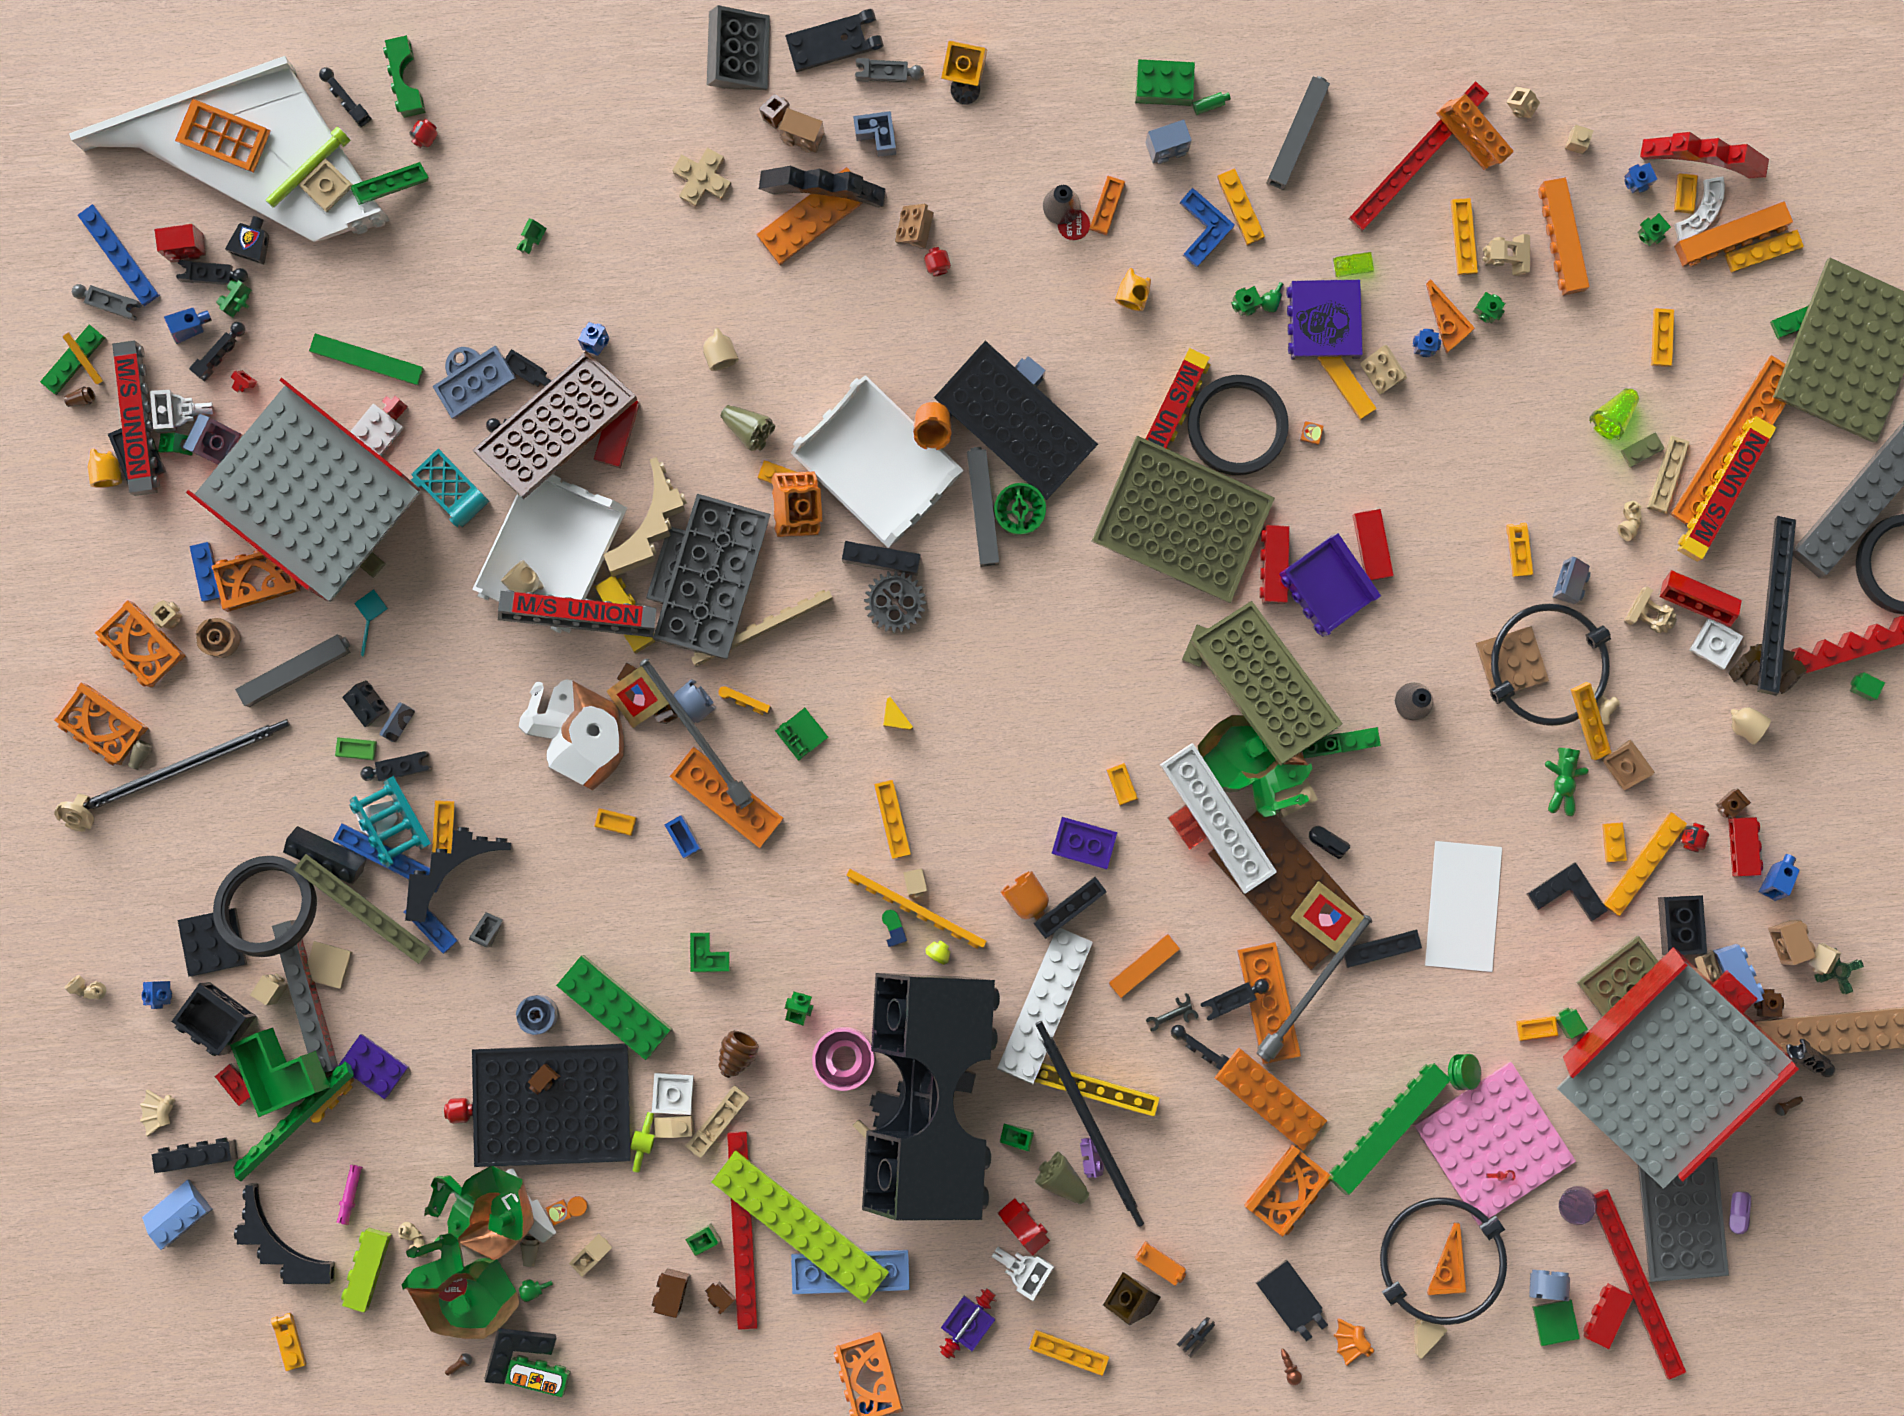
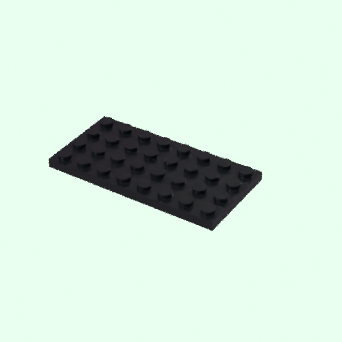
M986 340L934 396L939 403L944 405L956 419L1023 480L1038 489L1045 500L1049 499L1098 445L1090 435Z

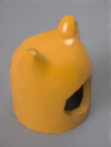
M1130 268L1121 281L1115 302L1131 310L1143 311L1150 293L1151 279L1149 277L1144 279L1136 275L1134 269Z
M92 448L87 466L90 486L94 488H107L121 484L122 476L118 459L112 452L98 453L96 449Z

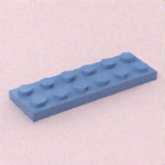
M908 1250L864 1251L889 1271L875 1291L910 1290ZM791 1254L792 1294L850 1292L803 1254Z

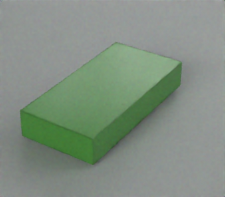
M337 737L335 756L375 760L377 741Z

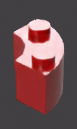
M1014 1198L997 1213L1026 1250L1033 1256L1050 1242L1046 1236L1048 1231L1042 1223L1038 1225L1028 1212L1031 1210L1024 1202L1020 1204Z

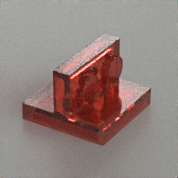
M1186 804L1167 817L1174 827L1173 831L1181 837L1189 850L1207 838Z

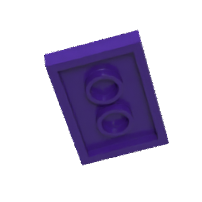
M1061 817L1051 854L1107 869L1118 832Z
M363 1034L358 1036L338 1065L341 1066L344 1062L351 1065L353 1077L383 1099H387L409 1067Z

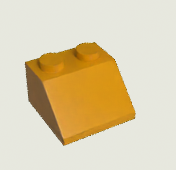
M948 41L941 79L978 86L988 50L984 47Z

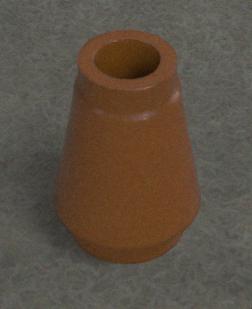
M85 386L64 396V402L67 407L90 405L95 401V394L92 388Z

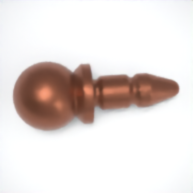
M1282 1348L1281 1356L1287 1368L1284 1370L1287 1373V1381L1289 1384L1296 1386L1301 1383L1302 1375L1297 1370V1365L1293 1366L1287 1351Z

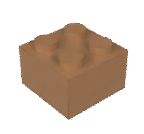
M789 108L786 109L779 127L781 140H783L784 144L792 147L794 145L799 146L801 150L807 153H817L825 133L823 121Z
M1789 920L1768 928L1782 965H1796L1816 958L1814 954L1816 952L1815 946L1809 941L1807 935L1809 931L1802 920Z

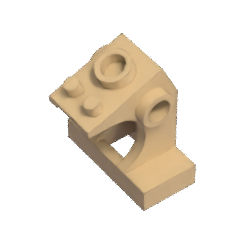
M1522 234L1514 237L1513 241H1507L1503 237H1496L1483 248L1485 257L1482 258V261L1485 262V266L1490 264L1503 266L1505 263L1512 264V275L1514 276L1530 272V235ZM1508 248L1513 250V256H1508Z
M1646 586L1641 589L1624 622L1632 625L1639 619L1650 625L1653 631L1667 633L1669 628L1672 629L1677 621L1675 618L1677 614H1675L1674 608L1664 604L1661 607L1653 603L1649 599L1653 589ZM1649 608L1659 613L1655 620L1646 616Z

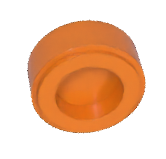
M581 1196L571 1198L567 1204L568 1212L573 1216H581L588 1207L587 1201Z

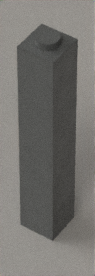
M1320 76L1312 77L1266 182L1267 184L1284 190L1330 85L1325 78Z
M982 447L971 448V451H967L980 567L999 565L986 449L982 450Z
M337 634L235 690L243 705L251 707L351 653L349 650L350 644L346 637Z

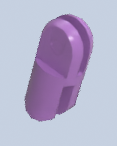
M1735 1192L1732 1195L1729 1226L1735 1234H1744L1749 1228L1751 1195L1748 1192Z

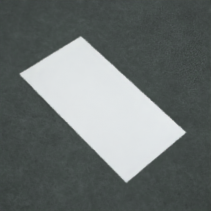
M1435 841L1425 966L1492 972L1502 847Z

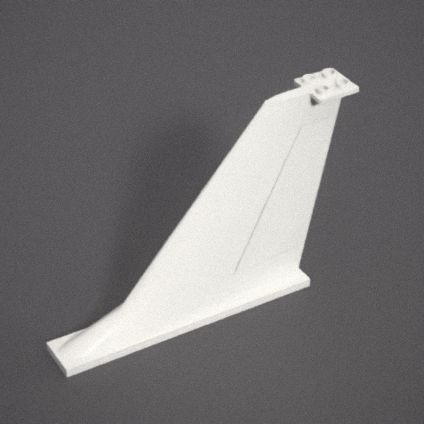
M286 56L69 133L71 141L83 151L96 147L141 148L313 242L328 239L348 231H352L354 234H362L367 232L369 228L382 227L385 225V222L389 221L388 216L379 208L375 200L359 205L351 189L327 213L299 185L275 208H272L265 201L332 137L330 129L295 76L297 75L295 68ZM192 99L271 130L254 173L175 141ZM200 109L195 123L206 127L211 113ZM215 116L210 129L222 133L227 120ZM231 122L226 135L238 139L243 126ZM193 126L188 139L200 143L205 130ZM247 128L242 142L253 146L258 132ZM209 132L204 146L215 150L220 136ZM224 138L219 152L231 156L236 143ZM240 145L235 158L246 162L251 149ZM341 146L326 158L353 185L362 182V179Z

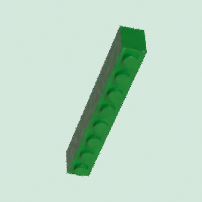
M1435 1063L1425 1064L1419 1070L1420 1075L1407 1083L1406 1091L1404 1093L1400 1092L1393 1101L1395 1103L1391 1108L1387 1107L1381 1113L1382 1118L1369 1126L1368 1134L1365 1137L1362 1135L1355 1143L1357 1146L1352 1151L1346 1152L1342 1157L1344 1161L1331 1169L1329 1172L1331 1175L1328 1179L1345 1195H1350L1450 1082L1449 1077Z

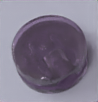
M1572 1186L1562 1194L1558 1205L1559 1212L1567 1222L1574 1225H1582L1593 1218L1597 1209V1200L1589 1189L1582 1186Z

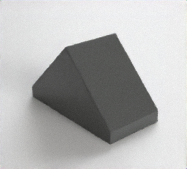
M485 912L470 935L469 940L486 948L492 947L503 919Z

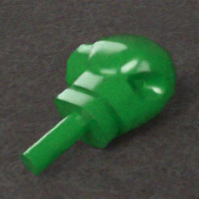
M1279 282L1276 290L1272 289L1261 296L1263 302L1261 307L1265 311L1271 313L1277 311L1282 298L1280 293L1284 285L1282 282Z
M531 1279L523 1281L522 1286L519 1288L521 1299L524 1302H530L539 1297V1295L543 1294L542 1289L553 1285L552 1280L539 1285L538 1281L534 1283Z

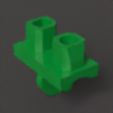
M239 280L238 282L230 281L227 285V289L230 291L227 297L220 296L216 303L220 306L219 309L233 318L242 307L248 310L250 306L246 304V301L252 290Z

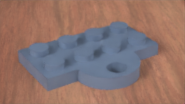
M493 346L481 355L472 348L459 347L454 349L446 359L445 369L448 376L433 385V388L450 417L455 419L517 378L497 346ZM459 353L464 355L462 363L456 362V356Z

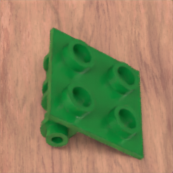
M805 707L775 730L798 761L828 738L827 734Z

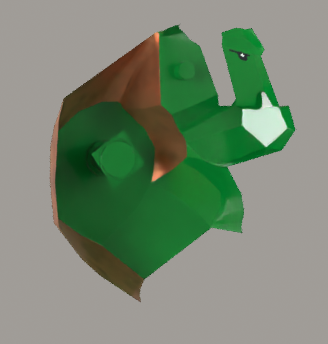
M1231 715L1220 721L1197 745L1198 752L1224 792H1238L1251 785L1256 811L1263 817L1275 816L1281 809L1295 804L1301 806L1309 801L1308 796L1304 794L1279 802L1275 801V793L1302 784L1313 769L1312 764L1308 765L1303 755L1299 753L1280 766L1244 715Z
M490 1166L472 1175L464 1182L463 1186L451 1175L434 1177L431 1183L433 1192L428 1207H425L424 1216L430 1215L438 1218L450 1194L454 1193L456 1201L452 1206L447 1221L448 1233L451 1232L460 1239V1244L493 1260L502 1257L516 1246L534 1224L532 1207L523 1179L494 1166ZM509 1194H511V1195H510L508 1198H506L505 1200H506V1202L508 1203V1205L510 1206V1208H511L510 1210L507 1209V1207L505 1206V1204L503 1203V1201H502V1199H501V1198H503V1197H505V1196H507V1195H509ZM512 1194L516 1195L519 1200L518 1202L515 1201Z
M451 1232L439 1235L434 1242L418 1248L413 1246L406 1250L408 1258H416L435 1250L441 1251L440 1259L414 1268L401 1284L403 1290H408L431 1332L462 1339H484L497 1331L519 1306L517 1292L498 1259L481 1258L464 1266L460 1239ZM460 1278L467 1279V1289L464 1295L462 1294L451 1302L439 1298V1294L452 1282Z

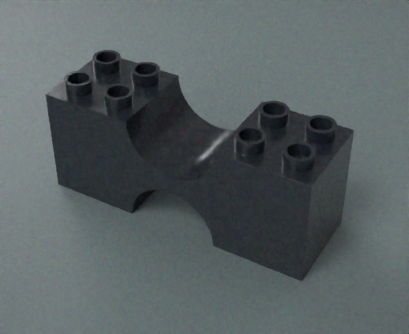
M875 973L871 1052L884 1054L897 1065L903 1078L904 1095L897 1114L889 1123L881 1128L866 1131L863 1211L896 1221L982 1220L983 1210L987 1208L989 1203V1192L987 1187L984 1186L985 1170L991 1164V1151L986 1146V1139L973 1137L961 1127L954 1112L953 1097L961 1075L973 1064L983 1060H991V1050H994L997 1046L998 1035L993 1027V1011H996L999 1006L1000 994L995 987V980L962 976Z

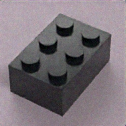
M1703 895L1658 897L1662 955H1666L1673 947L1682 955L1707 954Z

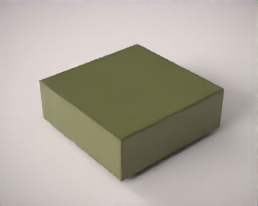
M371 552L360 567L374 578L386 563Z

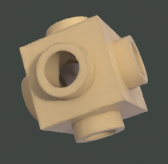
M1515 87L1506 103L1513 110L1512 113L1516 117L1531 118L1537 110L1540 101L1532 90Z
M165 600L158 602L149 613L154 618L153 622L159 628L164 627L167 629L176 627L180 623L179 619L182 617L179 612L181 609L173 601L170 603Z

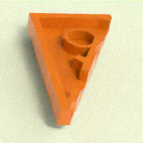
M1430 279L1426 283L1444 350L1448 353L1469 335L1475 327Z
M1459 1222L1453 1223L1428 1287V1295L1466 1292Z

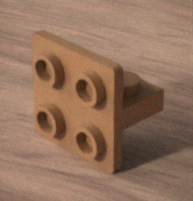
M927 204L903 206L900 213L899 226L896 230V243H908L920 249L926 248L934 212L928 210Z

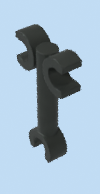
M1185 993L1186 1001L1184 1003H1181L1178 997L1175 998L1176 1003L1181 1007L1156 1018L1153 1016L1148 1017L1146 1022L1151 1020L1155 1022V1026L1150 1028V1031H1156L1160 1024L1184 1014L1183 1018L1186 1023L1189 1022L1187 1018L1189 1013H1193L1197 1019L1198 1013L1193 1010L1190 1004L1189 994Z

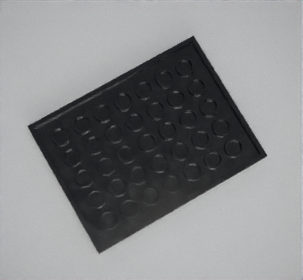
M624 1043L472 1049L474 1167L631 1161L628 1045ZM544 1064H548L561 1077L558 1080H552L554 1084L548 1091L543 1090L537 1095L529 1088L531 1085L528 1081Z

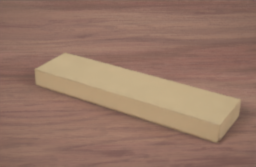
M1670 436L1647 508L1664 514L1667 513L1690 441Z

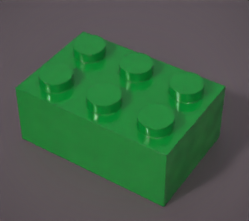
M1138 59L1135 103L1191 106L1194 94L1195 62Z

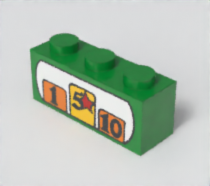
M517 1355V1357L511 1359L505 1381L506 1384L561 1398L564 1396L571 1372L566 1370L567 1367L562 1365L550 1366L547 1365L548 1362L543 1360L530 1361L528 1357L523 1355Z

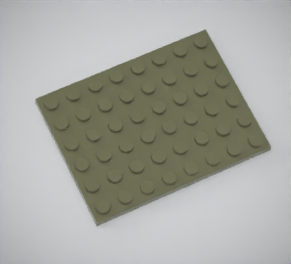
M1828 258L1773 398L1875 443L1878 441L1904 374V291L1833 258Z
M1136 436L1091 542L1231 603L1275 498L1140 436Z

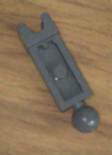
M856 59V66L864 69L862 72L855 73L856 81L907 82V76H911L914 80H919L924 76V69L920 65L908 68V62Z
M76 284L71 291L76 299L85 298L84 303L132 321H136L137 317L131 314V309L133 307H142V304L137 300L92 285L87 290L84 285Z

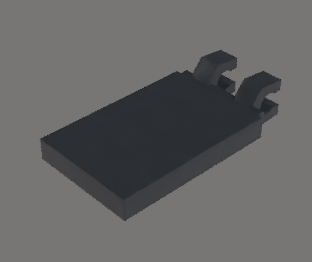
M1287 1259L1256 1282L1289 1329L1295 1333L1299 1331L1306 1342L1312 1338V1335L1305 1327L1311 1320L1314 1319L1322 1330L1328 1326L1320 1315L1323 1312L1321 1310L1322 1306Z

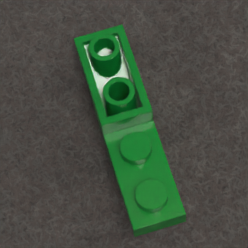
M1374 727L1326 735L1305 749L1303 757L1305 759L1381 746L1379 729Z

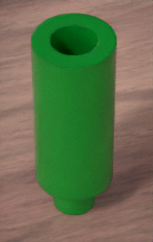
M1219 92L1192 102L1195 114L1199 115L1224 106L1225 101L1231 100L1229 92L1225 94Z

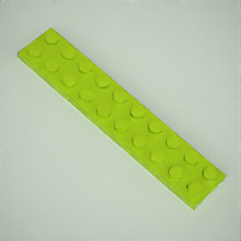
M735 1151L711 1181V1183L863 1303L867 1302L889 1273L885 1267L739 1152Z

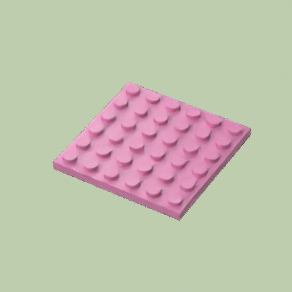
M1509 1062L1480 1081L1476 1089L1466 1090L1413 1125L1461 1200L1478 1208L1488 1218H1491L1576 1162L1512 1062ZM1472 1215L1476 1223L1480 1225L1482 1222Z

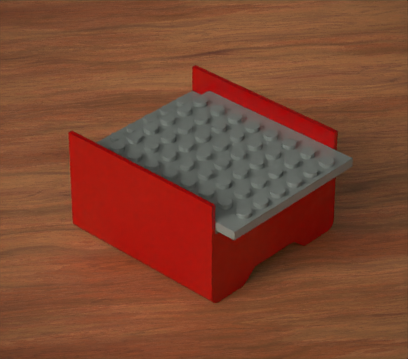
M281 377L279 381L285 385L197 492L194 494L187 490L186 493L304 588L331 602L420 494V489L403 473Z
M1673 947L1563 1056L1569 1076L1557 1089L1662 1188H1665L1677 1175L1680 1180L1684 1181L1799 1068L1784 1049L1744 1013L1758 999L1728 970L1712 983Z

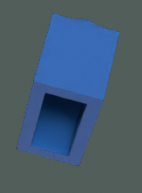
M683 815L664 824L683 858L686 859L702 850Z

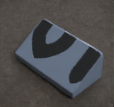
M398 703L379 734L392 742H397L414 715L415 710L404 703Z

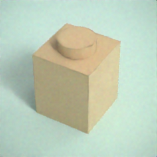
M1575 125L1569 133L1565 149L1584 154L1589 147L1594 130Z
M922 868L903 872L908 895H912L913 898L924 896L927 888Z
M1825 943L1819 944L1816 952H1814L1816 958L1811 959L1809 965L1813 967V971L1821 975L1831 973L1841 952Z

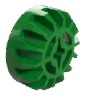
M1014 483L1005 487L997 496L994 514L998 525L1005 532L1015 536L1029 535L1037 530L1044 521L1046 503L1040 491L1032 485ZM1015 499L1012 510L1007 511L1008 504ZM1023 499L1029 501L1032 505V508H1029L1028 504L1025 501H1023ZM1019 502L1021 508L1025 509L1023 510L1021 518L1019 512L1015 511L1018 508ZM1033 511L1031 519L1025 523V517H1027L1028 512ZM1007 514H1012L1018 520V524L1012 522Z

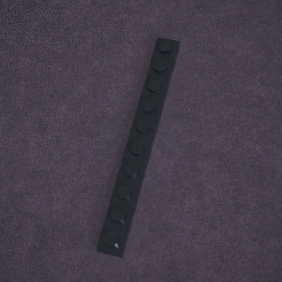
M1777 516L1774 521L1757 692L1777 696L1780 690L1796 527L1795 519Z

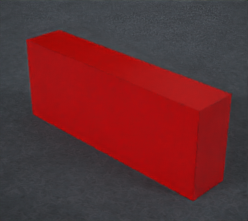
M635 401L602 430L594 455L596 462L621 469L639 409V401Z
M1381 509L1354 513L1352 516L1363 570L1371 581L1392 578L1394 574Z

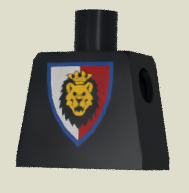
M253 216L250 226L239 223L225 250L232 255L264 265L269 242V234L261 229L264 220Z

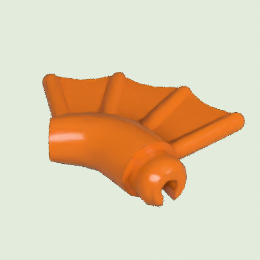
M1337 1319L1338 1330L1334 1337L1338 1341L1337 1353L1343 1356L1345 1365L1348 1366L1363 1353L1366 1357H1370L1374 1353V1349L1365 1338V1327L1354 1326L1342 1319Z

